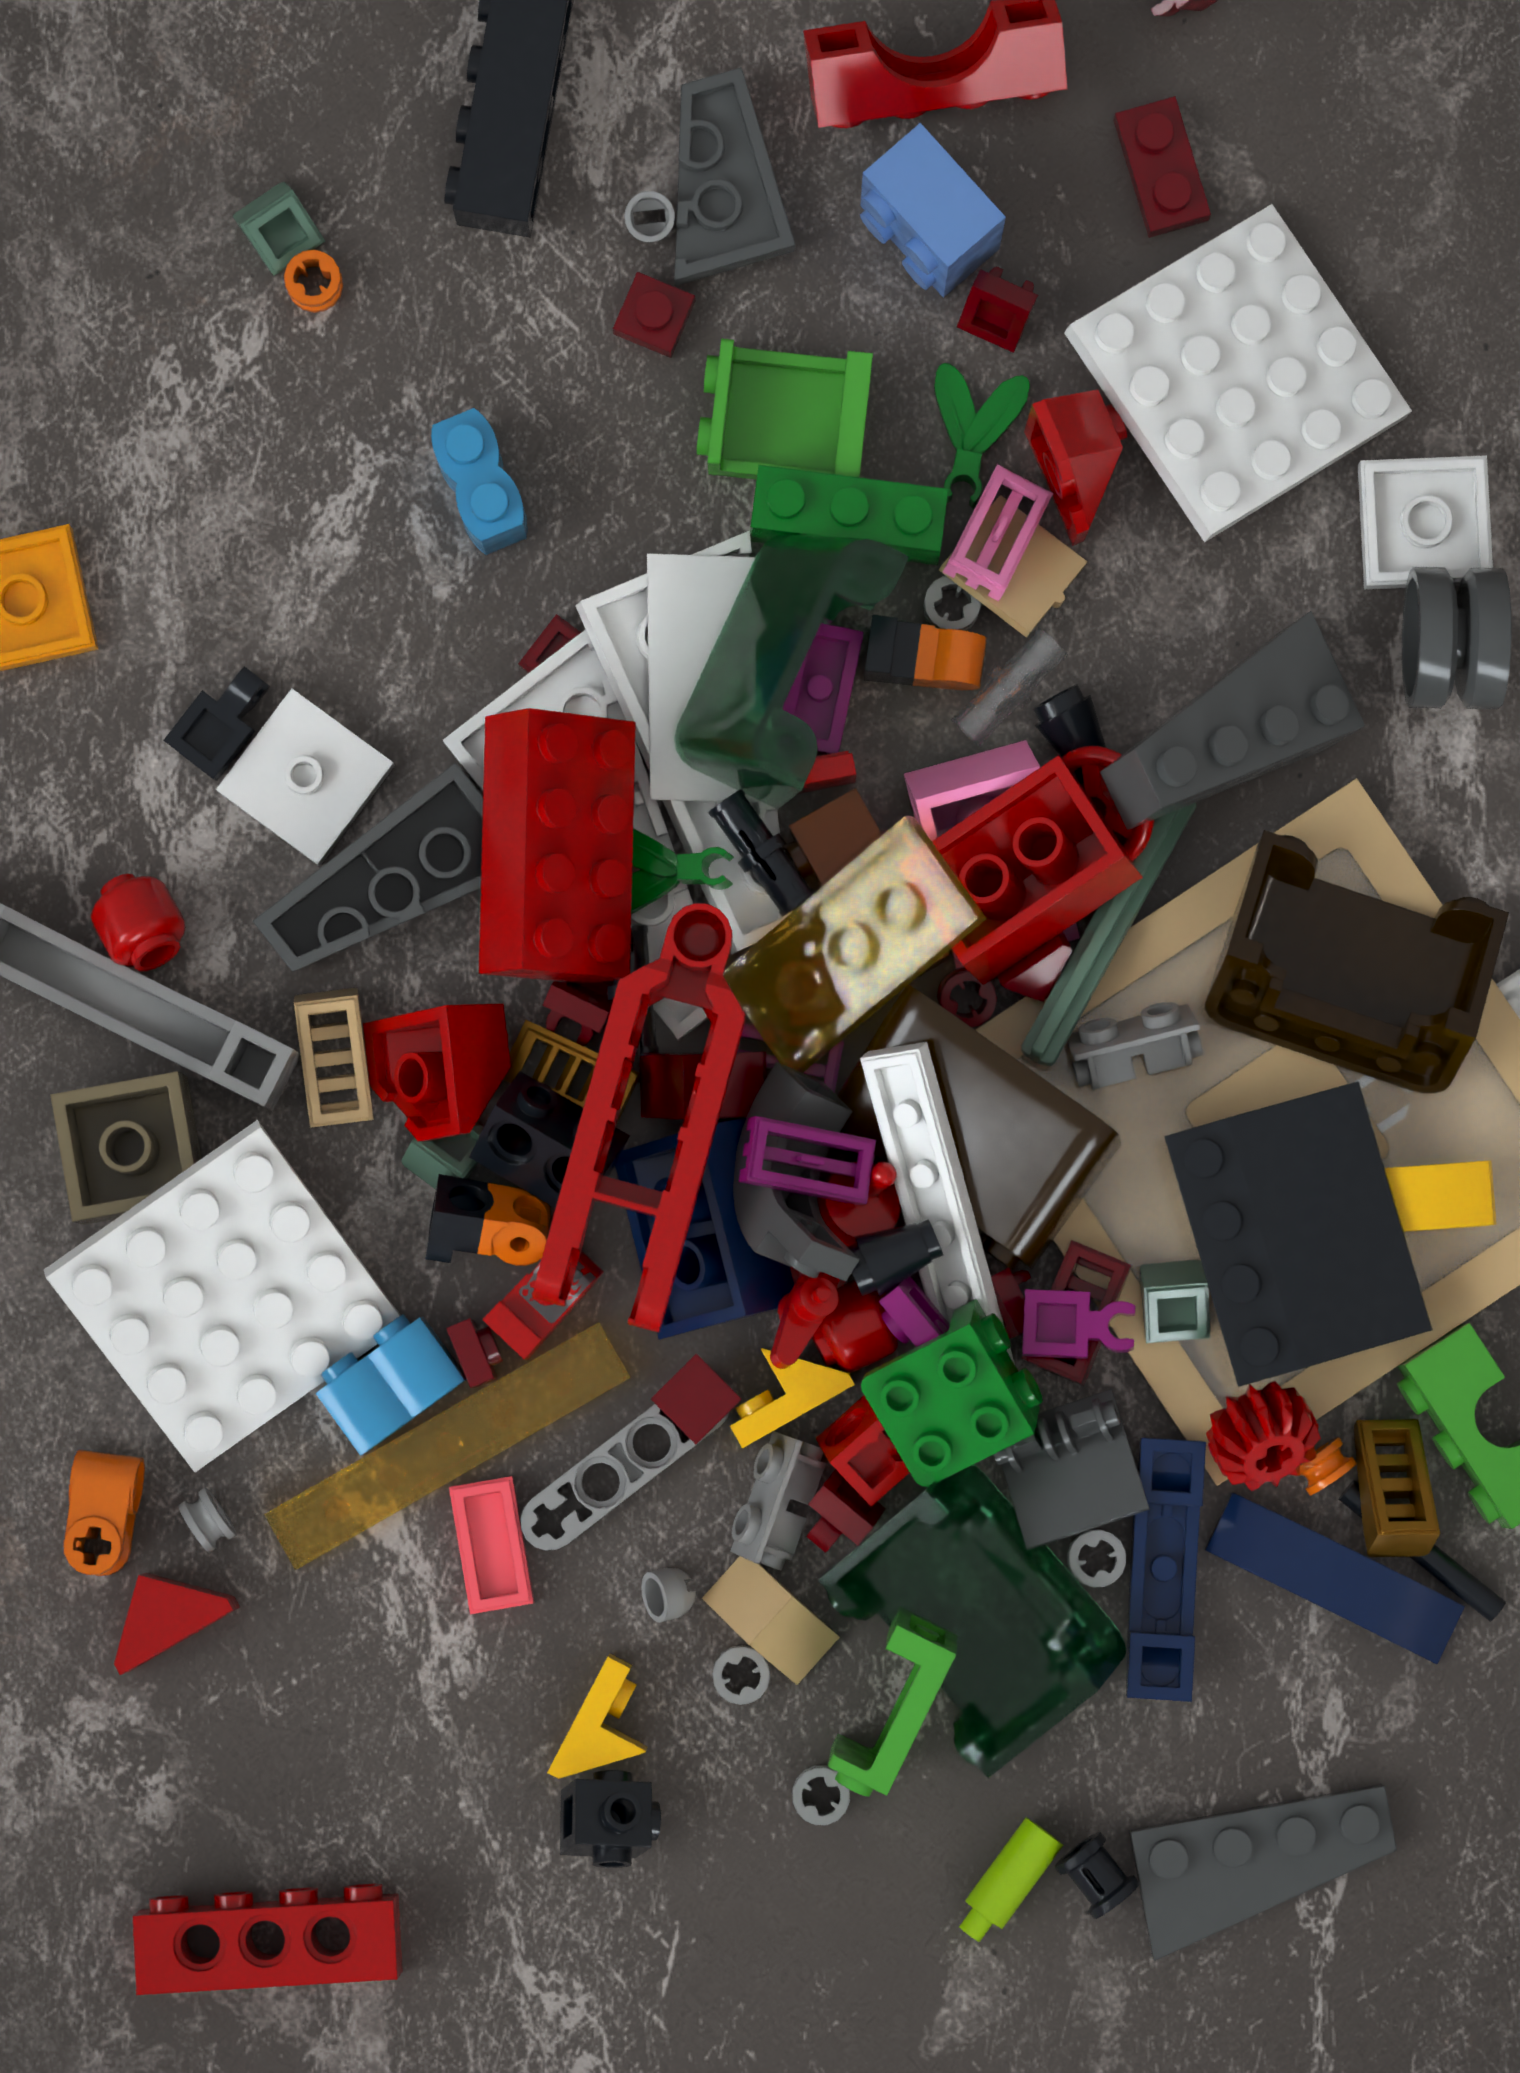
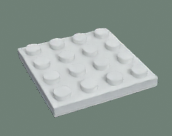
M1273 204L1071 323L1064 332L1204 542L1403 421L1412 412Z
M258 1120L44 1269L46 1279L194 1472H197L325 1381L321 1376L322 1372L350 1352L358 1358L376 1346L377 1342L373 1336L401 1316Z

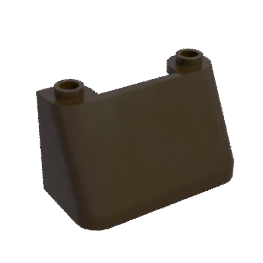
M1264 830L1256 847L1205 1001V1011L1208 1016L1217 1024L1228 1029L1420 1093L1445 1091L1451 1085L1477 1037L1509 912L1491 907L1478 898L1462 897L1444 903L1439 908L1435 918L1315 878L1318 859L1305 842L1294 836L1278 835Z
M907 985L891 1007L861 1057L872 1050L927 1042L978 1230L988 1237L982 1245L983 1249L1012 1270L1019 1260L1033 1269L1121 1146L1120 1136L1111 1126L925 994ZM859 1059L837 1094L841 1101L853 1111L840 1133L876 1140L874 1155L884 1162H888L861 1060ZM846 1151L853 1157H858V1153Z

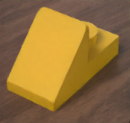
M761 1348L785 1395L774 1400L768 1389L739 1405L735 1409L741 1420L730 1425L741 1447L744 1448L855 1384L849 1373L797 1359L794 1364L786 1369H779L770 1360L771 1350Z
M612 1654L608 1655L547 1772L548 1774L560 1779L643 1754L647 1751L648 1747L603 1723L607 1713L618 1719L620 1718L637 1684L626 1679L632 1667L631 1664Z

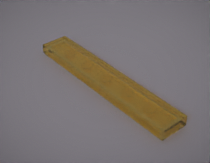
M598 1322L270 1510L264 1516L294 1569L298 1570L629 1380L631 1376L602 1325Z

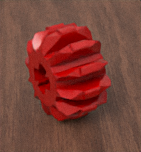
M1272 1381L1262 1390H1256L1249 1384L1245 1394L1239 1397L1226 1396L1227 1408L1216 1410L1210 1414L1212 1427L1206 1432L1209 1441L1208 1448L1222 1474L1229 1479L1232 1485L1245 1483L1251 1491H1254L1265 1482H1271L1277 1488L1281 1478L1287 1475L1300 1476L1299 1465L1310 1462L1317 1457L1314 1446L1321 1439L1318 1432L1319 1425L1305 1398L1298 1394L1295 1387L1282 1389L1276 1381Z

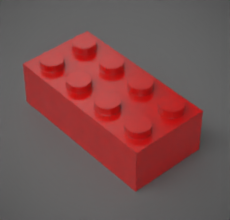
M533 708L485 716L479 974L577 983L620 980L630 974L636 722Z

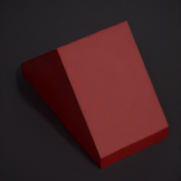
M150 1573L140 1574L136 1581L114 1666L120 1675L128 1673L240 1608V1605L235 1596Z

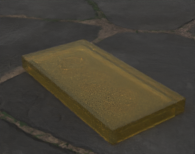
M904 816L726 968L724 979L779 1063L803 1073L987 918L915 817Z

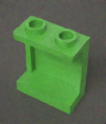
M721 338L719 356L707 355L704 378V393L715 394L712 418L700 417L697 440V455L708 456V474L757 480L758 465L860 477L873 353L848 351L847 359L739 348L734 346L733 339Z
M899 1607L888 1629L885 1649L915 1664L873 1747H865L841 1734H837L831 1747L828 1767L838 1772L835 1780L839 1784L867 1797H870L873 1789L886 1796L888 1795L957 1655L958 1635Z

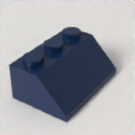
M746 1118L717 1124L660 1332H657L659 1340L777 1310L780 1300L791 1292L794 1287L790 1266L755 1253L742 1234L737 1220L733 1197L737 1146ZM679 1133L623 1150L615 1164L618 1179L663 1192L672 1168ZM626 1209L641 1271H643L642 1265L656 1217Z

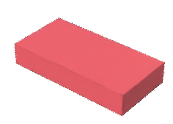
M509 1476L449 1487L470 1615L534 1604L514 1477Z

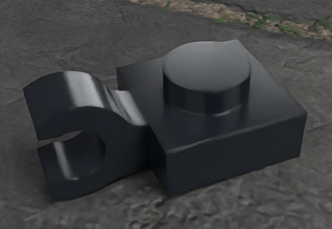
M244 666L218 701L202 690L163 741L212 779L218 781L256 732L241 719L256 706L270 686Z

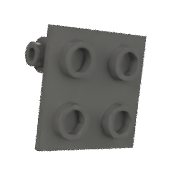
M1112 1389L1039 1413L1035 1434L993 1454L997 1464L1002 1466L1027 1550L1150 1510Z

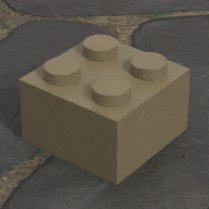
M178 1071L50 1094L72 1222L86 1225L116 1219L202 1159L188 1077Z

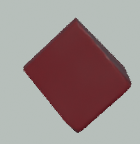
M1064 932L998 975L1000 984L1008 990L1044 1002L1048 998L1072 952Z

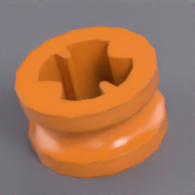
M318 250L302 251L295 255L286 266L284 274L285 287L294 304L302 310L313 313L326 311L334 306L341 297L343 280L340 269L334 259L325 252ZM310 267H320L323 278L331 280L327 289L320 285L321 294L309 296L305 286L297 283L300 274H303L305 277L309 276L306 269Z
M1339 1437L1315 1450L1317 1456L1315 1459L1299 1465L1300 1475H1303L1308 1481L1305 1490L1309 1496L1324 1489L1357 1464L1353 1457L1347 1458L1342 1455L1341 1445L1343 1442Z

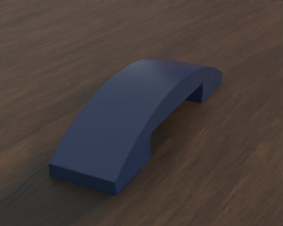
M1140 1438L1137 1469L1150 1510L1135 1514L1133 1517L1127 1628V1698L1192 1702L1195 1654L1193 1628L1200 1506H1203L1206 1442Z
M1233 1492L1205 1547V1551L1435 1664H1438L1465 1606Z

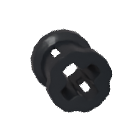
M1100 1831L1092 1834L1075 1846L1055 1865L1060 1875L1068 1874L1090 1902L1091 1906L1088 1912L1094 1919L1111 1911L1130 1896L1140 1885V1882L1134 1875H1125L1103 1845L1106 1838Z

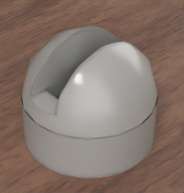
M645 191L635 195L629 201L625 209L624 219L628 231L636 239L643 242H656L665 238L670 233L674 225L675 213L671 202L664 195L654 191ZM665 210V222H647L640 225H635L633 213Z
M662 1568L647 1572L643 1576L641 1585L642 1598L648 1614L654 1621L661 1623L679 1618L687 1614L696 1599V1591L688 1592L686 1583L692 1580L689 1574L679 1568Z

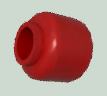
M122 874L111 879L102 887L100 891L101 897L92 909L91 920L95 931L114 963L125 967H134L138 971H149L166 964L178 953L180 949L179 942L186 930L185 922L162 881L151 876L135 878L133 874Z
M855 1280L837 1288L839 1296L838 1305L832 1313L823 1319L812 1339L827 1367L837 1364L844 1372L852 1373L892 1354L897 1350L899 1340L889 1330L882 1318V1313L885 1309L879 1301L883 1295L879 1296L878 1292L875 1291L862 1297Z

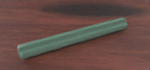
M1197 802L1154 819L1151 838L1144 851L1133 861L1143 878L1097 908L1021 1045L1022 1053L1033 1062L1051 1067L1057 1061L1194 813Z

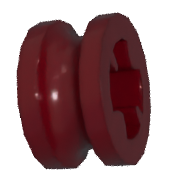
M965 967L956 968L947 973L938 986V1004L970 1027L980 1026L995 1011L997 1002L995 987L990 981L982 985ZM964 981L977 982L975 990L983 998V1002L976 1010L972 1005H969L970 1013L957 1012L958 1003L950 996L952 990L958 984L962 989H965Z

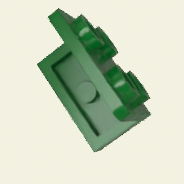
M977 1299L953 1311L947 1332L867 1372L862 1379L861 1390L913 1479L921 1486H931L1035 1434L1040 1409L1039 1404L1043 1402L1040 1389L1034 1377L1026 1368L1018 1371L1007 1352V1349L1011 1348V1343L1003 1324L994 1313L986 1316Z

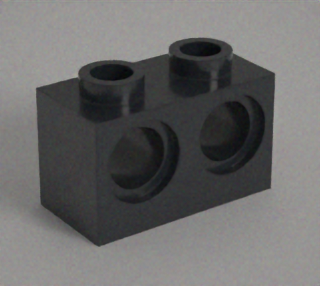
M519 1071L495 1104L469 1158L556 1208L583 1108L553 1091L546 1084L538 1082ZM616 1127L602 1174L606 1177H609L630 1135Z

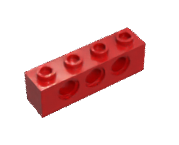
M372 1883L344 1886V1897L318 1898V1888L314 1887L279 1890V1901L253 1902V1892L251 1891L214 1894V1905L189 1906L187 1895L149 1898L150 1908L141 1909L133 1915L136 1995L397 1980L403 1972L399 1894H383L382 1884ZM325 1917H336L342 1920L350 1932L348 1946L340 1950L325 1948L319 1942L316 1935L318 1921ZM260 1921L276 1923L284 1933L285 1944L283 1950L275 1954H266L258 1950L252 1941L254 1924ZM206 1925L217 1933L220 1947L216 1956L202 1958L190 1950L187 1942L190 1927Z

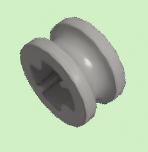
M945 575L935 580L927 589L923 605L924 616L928 624L935 626L937 629L968 631L977 621L981 602ZM945 590H957L956 598L961 593L967 597L969 604L962 608V619L949 621L948 612L943 617L939 616L936 612L935 607L942 603V592Z
M205 1487L198 1492L199 1498L195 1503L190 1504L184 1501L178 1505V1508L196 1539L208 1553H211L217 1549L216 1542L219 1538L227 1537L230 1540L237 1533L220 1503Z
M1090 1529L1078 1534L1070 1543L1067 1551V1565L1072 1575L1082 1584L1093 1588L1106 1587L1116 1582L1123 1574L1126 1565V1551L1121 1541L1112 1533L1101 1529ZM1101 1540L1106 1541L1112 1548V1551L1106 1554L1108 1557H1114L1112 1568L1108 1572L1097 1569L1092 1576L1087 1575L1080 1567L1087 1562L1084 1559L1078 1558L1081 1548L1085 1544L1090 1547H1096Z
M732 1646L723 1651L715 1661L712 1673L714 1687L719 1695L730 1703L738 1705L752 1703L761 1698L768 1688L770 1680L769 1664L763 1656L750 1646ZM744 1656L756 1662L757 1666L752 1668V1672H760V1679L756 1687L744 1685L740 1693L726 1686V1683L730 1682L731 1677H723L722 1672L727 1662L738 1665Z
M814 1765L805 1769L796 1778L792 1788L793 1804L797 1813L805 1821L814 1825H829L838 1821L846 1813L850 1803V1790L835 1780L838 1772L827 1765ZM816 1777H824L827 1787L838 1786L840 1791L839 1801L831 1799L830 1803L834 1808L825 1813H818L815 1803L804 1804L802 1799L803 1789L811 1791L812 1786L808 1782Z

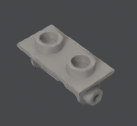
M1163 1002L1148 1006L1141 1011V1016L1118 1022L1112 1018L1088 1021L1079 1027L1078 1032L1072 1033L1067 1041L1068 1048L1075 1062H1072L1078 1087L1090 1084L1092 1090L1136 1079L1132 1056L1143 1054L1148 1075L1192 1065V1058L1203 1056L1202 1044L1197 1030H1200V1025L1188 1004L1179 1006L1174 1002Z
M776 1431L772 1432L769 1443L761 1448L756 1457L753 1471L756 1480L748 1503L739 1509L732 1526L734 1542L730 1552L754 1563L763 1564L782 1571L786 1559L793 1560L807 1518L786 1511L790 1499L808 1505L814 1497L826 1467V1463L821 1462L824 1452L820 1447Z

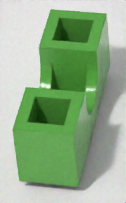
M1460 1324L1397 1366L1404 1379L1397 1383V1386L1415 1414L1420 1415L1426 1411L1440 1433L1432 1437V1440L1447 1464L1453 1470L1462 1466L1475 1485L1467 1493L1482 1518L1488 1524L1497 1520L1502 1528L1513 1529L1520 1524V1439L1504 1447L1493 1445L1481 1435L1475 1422V1408L1480 1396L1491 1386L1504 1379L1505 1376L1471 1324Z

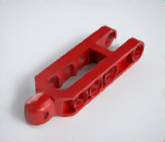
M694 903L679 910L673 916L668 926L660 958L618 981L533 1291L534 1299L563 1307L566 1305L595 1201L656 1217L642 1265L643 1271L627 1324L660 1332L746 1022L744 1011L724 979L725 969L732 948V929L728 918L721 910L710 904ZM667 998L702 1008L711 1025L701 1061L698 1063L695 1072L694 1087L685 1120L678 1134V1144L665 1190L661 1192L606 1177L602 1174L648 1008L658 1001Z

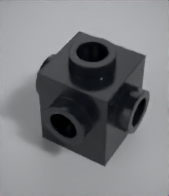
M604 1770L594 1772L593 1779H575L561 1790L560 1855L591 1856L592 1865L596 1867H628L632 1865V1858H637L650 1849L652 1841H656L659 1837L661 1809L658 1801H652V1782L632 1781V1773L627 1771Z

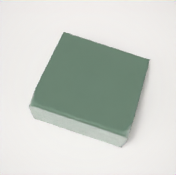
M285 182L277 184L233 215L234 220L273 276L284 270L295 255L302 251L314 250L325 242V239L298 197Z
M476 1122L470 1133L430 1141H417L414 1137L401 1162L404 1167L434 1189H436L439 1174L467 1179L478 1165V1162L469 1158L484 1127Z
M1201 1260L1141 1265L1139 1268L1146 1343L1210 1338L1209 1287Z

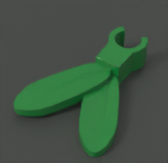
M943 363L938 367L934 384L936 402L948 436L957 451L953 470L947 476L944 483V488L949 489L947 503L952 499L951 486L956 482L964 481L969 483L974 490V494L970 497L969 505L972 509L976 506L982 491V483L979 478L982 454L987 452L998 441L1026 405L1030 389V381L1027 377L1020 375L1002 382L976 414L964 376L949 363Z
M633 828L632 866L639 869V871L632 873L631 914L658 900L676 888L680 882L682 884H707L717 890L729 888L733 883L724 875L714 879L710 878L709 867L716 859L724 858L731 861L734 856L720 847H710L701 853L676 854L663 844Z

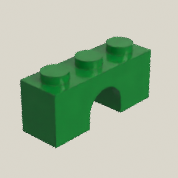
M758 465L750 526L751 542L813 549V546L818 543H840L870 549L876 553V558L938 565L949 489Z

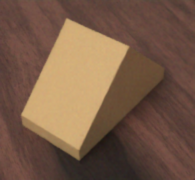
M741 1556L735 1560L702 1597L748 1645L796 1685L799 1684L840 1638L837 1633L761 1564L754 1563Z

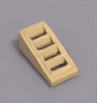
M358 988L296 995L294 997V1010L310 1128L374 1120ZM347 1012L348 1022L311 1026L310 1015ZM350 1037L351 1048L314 1051V1041ZM350 1063L354 1065L355 1074L322 1078L317 1076L318 1067ZM357 1088L358 1100L321 1104L320 1093Z

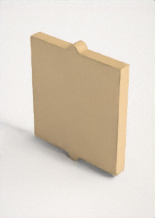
M1000 495L989 508L965 556L975 563L1007 501L1003 496ZM1017 508L987 568L999 574L1027 517L1020 509ZM1038 524L999 601L989 597L990 590L980 584L976 590L966 585L965 583L968 578L956 573L954 578L945 573L943 574L1027 638L1051 607L1059 608L1065 600L1064 591L1083 570L1087 561ZM950 556L941 565L940 572L943 573Z

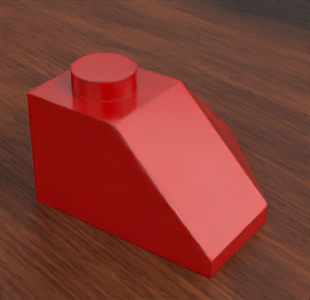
M1099 389L1047 398L1033 403L1024 430L1049 491L1053 493L1052 499L1072 546L1084 542L1123 449L1121 440L1127 438V431L1123 420L1112 404L1105 406Z
M504 1003L444 1005L363 1023L370 1087L383 1102H394L405 1114L407 1120L404 1126L417 1141H430L470 1133L511 1067Z

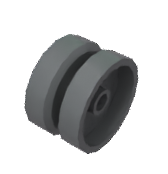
M1413 567L1410 570L1405 589L1402 620V679L1405 702L1409 708L1441 709L1451 696L1454 680L1457 694L1466 709H1499L1503 705L1508 685L1512 640L1510 588L1507 574L1503 568H1470L1460 581L1457 594L1455 583L1445 567Z

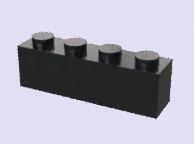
M479 0L478 21L485 22L486 29L483 45L472 44L470 50L467 82L476 84L472 106L461 105L456 127V143L464 144L461 166H450L444 197L445 204L453 205L457 225L531 238L574 0Z

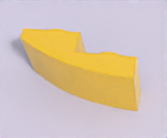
M1492 1160L1385 1168L1404 1232L1497 1225Z

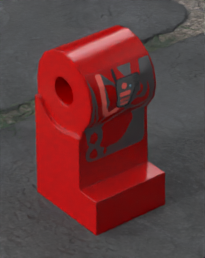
M582 1250L571 1290L564 1307L533 1298L539 1263L530 1274L527 1273L504 1299L499 1301L482 1319L524 1360H528L604 1273Z

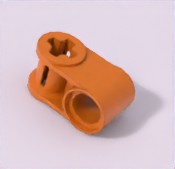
M87 1450L77 1451L70 1476L69 1511L63 1542L64 1555L68 1563L76 1571L86 1575L107 1576L120 1571L128 1562L131 1554L136 1514L140 1506L144 1485L145 1463L142 1457ZM99 1529H101V1539L111 1542V1551L109 1555H99L96 1565H94V1554L85 1552L84 1544L86 1539H96Z

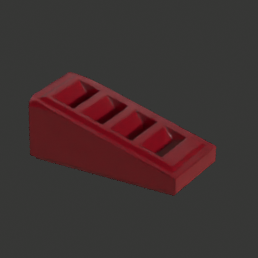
M1071 1240L1051 1290L1068 1291L1069 1288L1073 1291L1090 1292L1092 1299L1101 1302L1097 1310L1101 1311L1106 1305L1119 1300L1132 1265ZM1077 1265L1110 1277L1107 1289L1073 1276ZM1089 1340L1088 1359H1077L1074 1361L1070 1358L1022 1356V1359L1029 1364L1084 1386L1102 1343Z

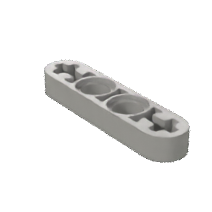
M654 1404L527 1503L521 1515V1530L526 1540L534 1547L545 1551L557 1550L566 1546L696 1445L691 1439L683 1443L676 1426L668 1418L661 1415V1409ZM729 1413L702 1440L717 1430L727 1420ZM646 1424L660 1425L670 1436L671 1446L669 1452L659 1461L649 1462L643 1460L634 1450L633 1439L635 1433ZM596 1463L610 1465L619 1476L620 1485L617 1493L606 1501H597L590 1498L583 1488L582 1479L585 1471ZM567 1482H570L577 1500L591 1510L592 1515L586 1520L581 1521L576 1509L562 1520L561 1526L565 1531L562 1537L556 1539L550 1532L540 1537L533 1529V1526L540 1520L535 1510L541 1504H544L549 1510H553L566 1502L568 1498L561 1494L559 1489Z

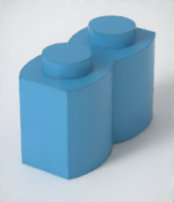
M472 408L433 424L431 430L433 450L445 481L456 493L457 507L465 530L473 544L482 553L488 555L526 539L528 526L522 499L514 481L503 470V461L497 439L486 418L475 408Z
M404 1314L399 1316L373 1336L379 1347L366 1357L358 1361L355 1355L350 1352L321 1374L327 1385L315 1394L360 1456L366 1454L467 1380L461 1367L424 1316L419 1317L412 1323L409 1322Z

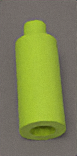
M1025 1817L965 1899V1902L972 1909L959 1925V1928L977 1942L982 1940L993 1924L1003 1929L1064 1845L1041 1826Z

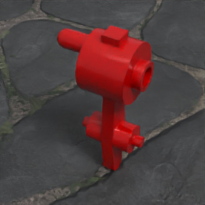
M888 1162L872 1165L867 1204L854 1205L818 1198L820 1213L825 1224L846 1246L857 1243L854 1236L891 1229L896 1225L900 1216L901 1205L894 1183L897 1178L895 1167ZM831 1174L822 1182L853 1188L855 1178ZM820 1272L817 1278L801 1273L791 1292L780 1300L778 1305L780 1324L770 1354V1360L775 1367L786 1369L794 1364L823 1319L836 1309L839 1300L836 1289L839 1278Z

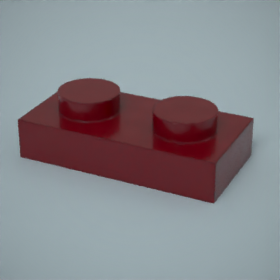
M1176 96L1115 113L1113 121L1148 237L1151 238L1209 221L1211 216Z

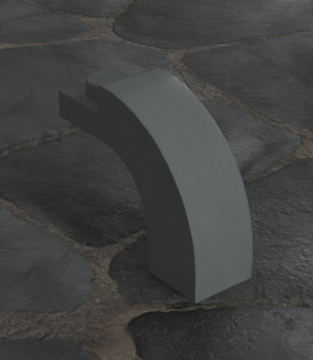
M778 1062L775 1063L757 1093L739 1138L733 1184L737 1220L742 1234L755 1253L793 1267L812 1278H817L820 1272L847 1281L860 1259L825 1224L820 1213L818 1197L739 1182L740 1169L745 1168L747 1157L742 1156L744 1143L749 1142L751 1132L746 1130L748 1117L760 1116L840 1133L853 1112L824 1082ZM767 1135L766 1146L820 1157H826L830 1147L772 1135ZM763 1160L762 1170L819 1181L820 1171Z

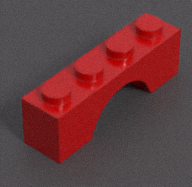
M1055 0L990 1L982 23L968 40L948 52L927 57L909 56L890 49L874 35L866 21L803 30L811 99L818 128L828 126L852 128L866 120L892 116L910 119L921 116L926 111L950 107L975 109L989 101L1015 97L1027 100L1039 99L1050 92L1067 89L1063 24Z

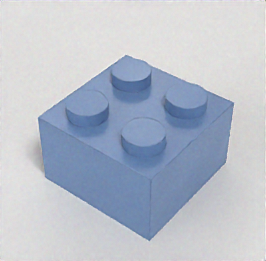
M921 123L867 168L862 175L860 206L865 210L860 214L862 222L881 243L885 244L889 239L892 240L906 256L902 260L903 267L911 278L924 290L933 286L944 298L1000 249L1006 217Z

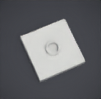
M1487 455L1361 460L1359 462L1358 482L1364 590L1406 588L1408 575L1413 567H1445L1455 586L1460 585V581L1470 568H1493Z
M291 688L216 790L320 867L389 775L395 764Z

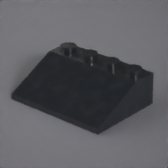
M1359 1081L1164 1136L1238 1387L1433 1330Z

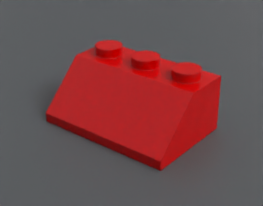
M1059 755L899 864L961 964L982 985H985L1143 878L1110 826Z

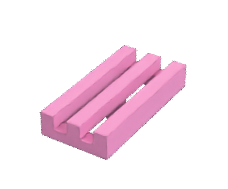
M997 464L943 573L952 578L958 573L968 578L965 583L966 585L976 590L980 584L990 590L989 597L999 601L1053 493ZM1002 484L1012 489L975 563L965 556ZM1023 496L1033 500L1034 503L999 574L987 568Z

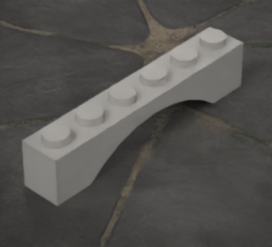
M0 903L1 977L273 1112L301 1057L300 1053L123 965L116 964L111 959Z

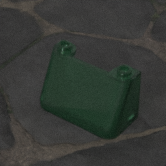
M783 534L768 540L756 555L677 724L674 742L681 760L692 769L736 790L742 789L745 794L778 810L801 792L816 759L818 751L817 740L807 723L782 710V706L821 622L829 625L839 612L848 607L861 606L870 611L874 608L875 604L887 598L895 588L909 556L881 542L870 539Z
M974 1464L939 1482L935 1480L928 1487L924 1486L818 1580L827 1590V1596L832 1606L845 1617H854L858 1620L867 1621L878 1613L890 1627L899 1607H902L958 1635L957 1655L941 1688L961 1710L953 1722L955 1733L953 1740L957 1751L968 1763L978 1766L987 1778L991 1777L1094 1695L1126 1655V1646L1120 1631L1045 1544L1027 1550L1014 1507L992 1481Z

